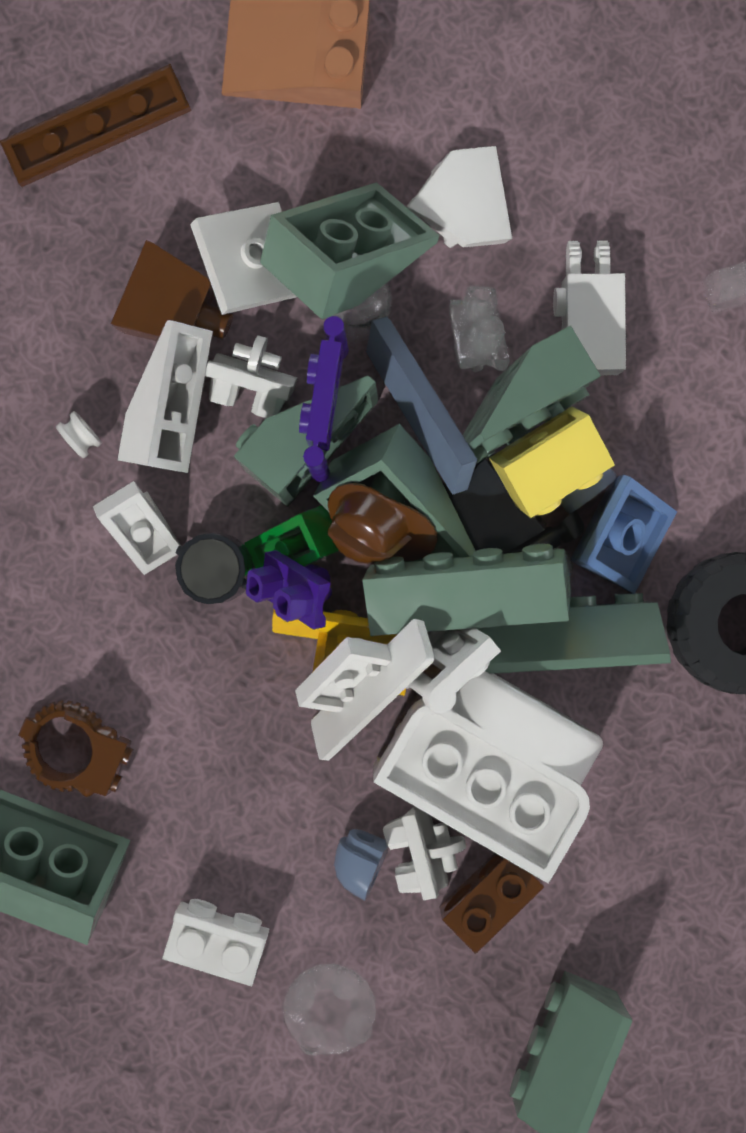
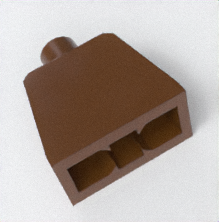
M146 240L111 325L124 334L158 341L167 320L213 331L212 336L224 340L230 329L234 314L227 313L222 315L220 308L211 305L215 294L210 279L156 244Z

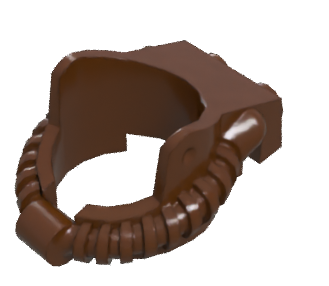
M63 700L58 701L57 704L52 702L48 707L46 705L41 708L42 711L38 710L34 718L25 717L18 736L25 741L22 744V749H25L23 757L27 759L25 763L27 767L30 766L31 774L37 776L35 779L43 782L44 786L47 787L49 785L53 790L58 788L61 792H65V790L73 792L74 789H77L85 797L92 796L94 793L107 796L111 791H117L123 777L118 775L122 764L127 765L134 751V749L130 748L131 740L122 736L118 738L117 731L114 728L102 726L101 718H97L94 711H89V707L86 705L82 707L79 702H76V704L69 700L67 703H64ZM64 717L65 720L84 729L90 737L92 746V757L88 766L79 772L64 773L51 768L43 760L39 751V743L36 740L41 727L48 721Z

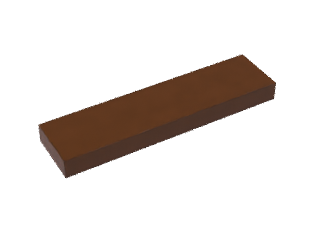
M171 64L4 138L0 140V143L19 185L24 187L192 110Z

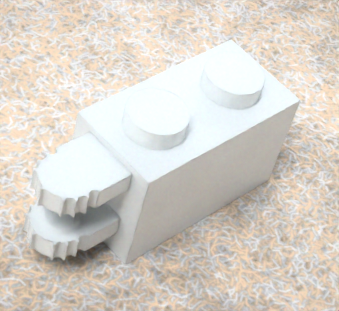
M568 241L566 247V277L562 281V288L554 289V316L562 317V330L571 325L600 375H619L626 370L625 273L610 274L609 242L597 241L594 248L595 274H581L582 250L578 241Z

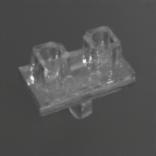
M469 286L467 287L464 300H451L449 315L455 341L453 354L460 369H471L473 372H479L487 365L494 367L498 371H507L510 359L504 337L505 330L499 315L496 290L492 287Z

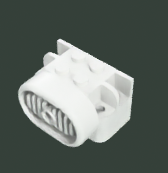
M485 671L480 676L470 679L456 692L455 705L446 713H435L425 705L423 698L416 701L408 710L403 721L397 726L395 734L381 759L378 757L373 764V782L549 884L587 818L590 809L589 797L581 784L602 750L603 741L600 736L501 677Z

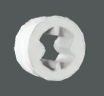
M73 411L69 414L70 421L67 424L60 422L56 425V429L79 456L85 458L89 455L87 452L89 447H99L102 442L80 415Z

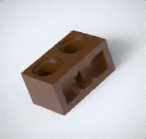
M494 853L439 906L441 917L447 926L476 954L544 888V885L540 878Z

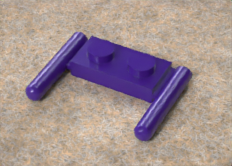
M330 316L324 322L327 340L321 339L319 355L310 354L307 384L314 385L312 403H303L299 421V433L307 434L306 441L309 446L305 450L303 458L311 476L319 482L325 481L330 475V469L322 450L329 451L342 364L343 359L349 353L344 323L337 316Z

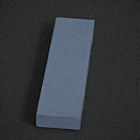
M388 317L373 320L366 349L367 355L452 495L468 490L477 462L476 456Z

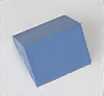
M626 475L618 476L608 486L570 561L631 593H635L677 511L633 478Z

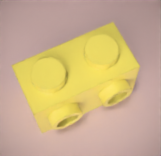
M572 406L489 458L515 506L530 518L535 515L541 516L552 512L561 504L562 498L576 489H586L595 485L602 479L605 471L615 466L590 416Z

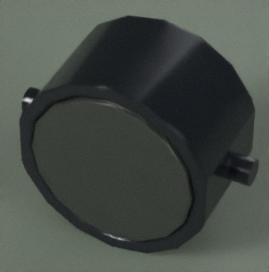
M223 533L201 534L187 541L183 547L179 545L175 553L179 555L175 564L177 581L183 592L194 601L204 604L223 603L231 601L245 592L247 574L249 570L253 569V562L247 547L236 537Z

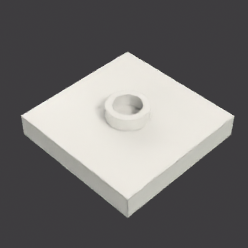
M279 202L198 217L190 224L222 315L297 297L260 263L271 215L282 212Z

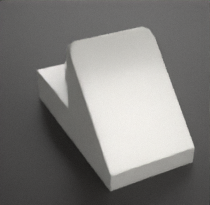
M134 481L93 506L97 518L144 575L177 555L175 552L180 545L179 541L147 491L143 493Z

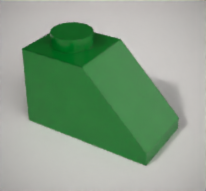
M322 505L303 512L244 543L252 556L255 568L263 567L265 552L273 550L281 552L304 567L339 551L328 535L332 519L329 512Z

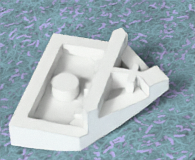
M496 146L450 151L433 168L430 177L407 206L417 217L422 218L444 237V244L449 248L457 243L462 247L502 244L512 239Z

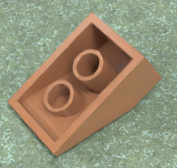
M230 0L222 96L361 109L370 21V0Z

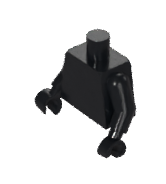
M490 456L475 465L468 490L452 495L446 483L443 482L475 551L498 548L502 550L503 554L522 552L524 547L534 544H549L555 549L561 544V540L563 543H567L584 532V523L576 510L570 513L559 526L552 528L546 527L547 523L541 516L535 515L530 518L517 508L489 459Z

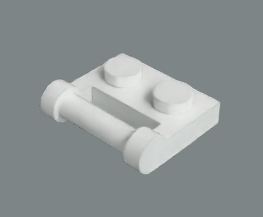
M476 628L427 632L434 654L432 664L442 671L434 679H431L422 672L406 688H412L420 694L425 705L435 713L441 714L451 710L456 702V692L470 679L484 673L490 661L501 652L490 636Z

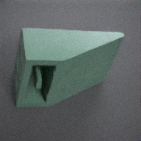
M571 325L532 345L496 378L463 434L464 439L477 458L476 464L495 453V449L505 443L509 446L533 431L532 429L536 426L546 423L590 395L586 387L601 375Z

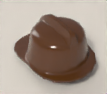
M342 484L330 494L328 510L332 524L328 529V535L338 550L347 558L366 564L387 560L391 557H402L404 561H415L424 558L434 551L438 539L435 527L426 516L415 509L393 500L364 484Z

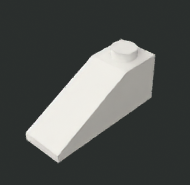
M167 320L126 411L118 461L188 473L213 331Z

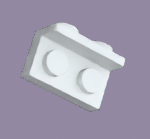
M191 899L189 904L180 902L175 911L173 926L162 959L252 987L268 937L269 928L262 927V921L249 914L235 913L233 918L217 913V907L204 900Z

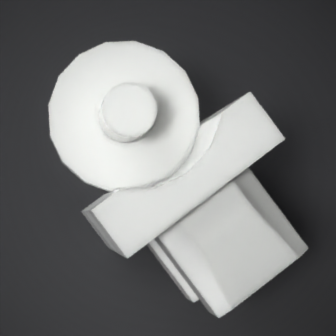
M257 335L253 347L236 343L232 354L233 357L217 353L213 361H208L205 376L211 377L209 400L211 402L224 406H234L237 402L240 387L257 391L251 412L264 418L271 417L280 412L285 400L287 401L293 393L298 377L272 370H278L282 356L266 352L268 338Z
M415 806L405 815L390 821L383 827L385 840L390 850L409 847L413 859L411 862L400 863L395 868V878L399 892H421L423 900L437 898L439 896L438 891L449 885L446 872L458 869L455 854L466 849L464 837H450L445 823L434 825L432 816Z

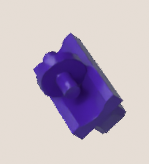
M273 550L265 552L263 567L248 571L246 594L257 603L266 600L272 602L276 615L284 621L289 622L298 619L315 630L325 627L326 618L323 614V603L332 595L330 574L326 569L317 564H310L304 567L281 552Z

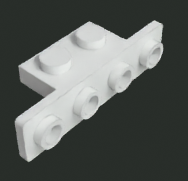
M413 619L388 644L366 641L362 638L346 637L295 690L299 707L321 710L311 720L313 736L320 760L329 761L433 663L434 654L423 620Z

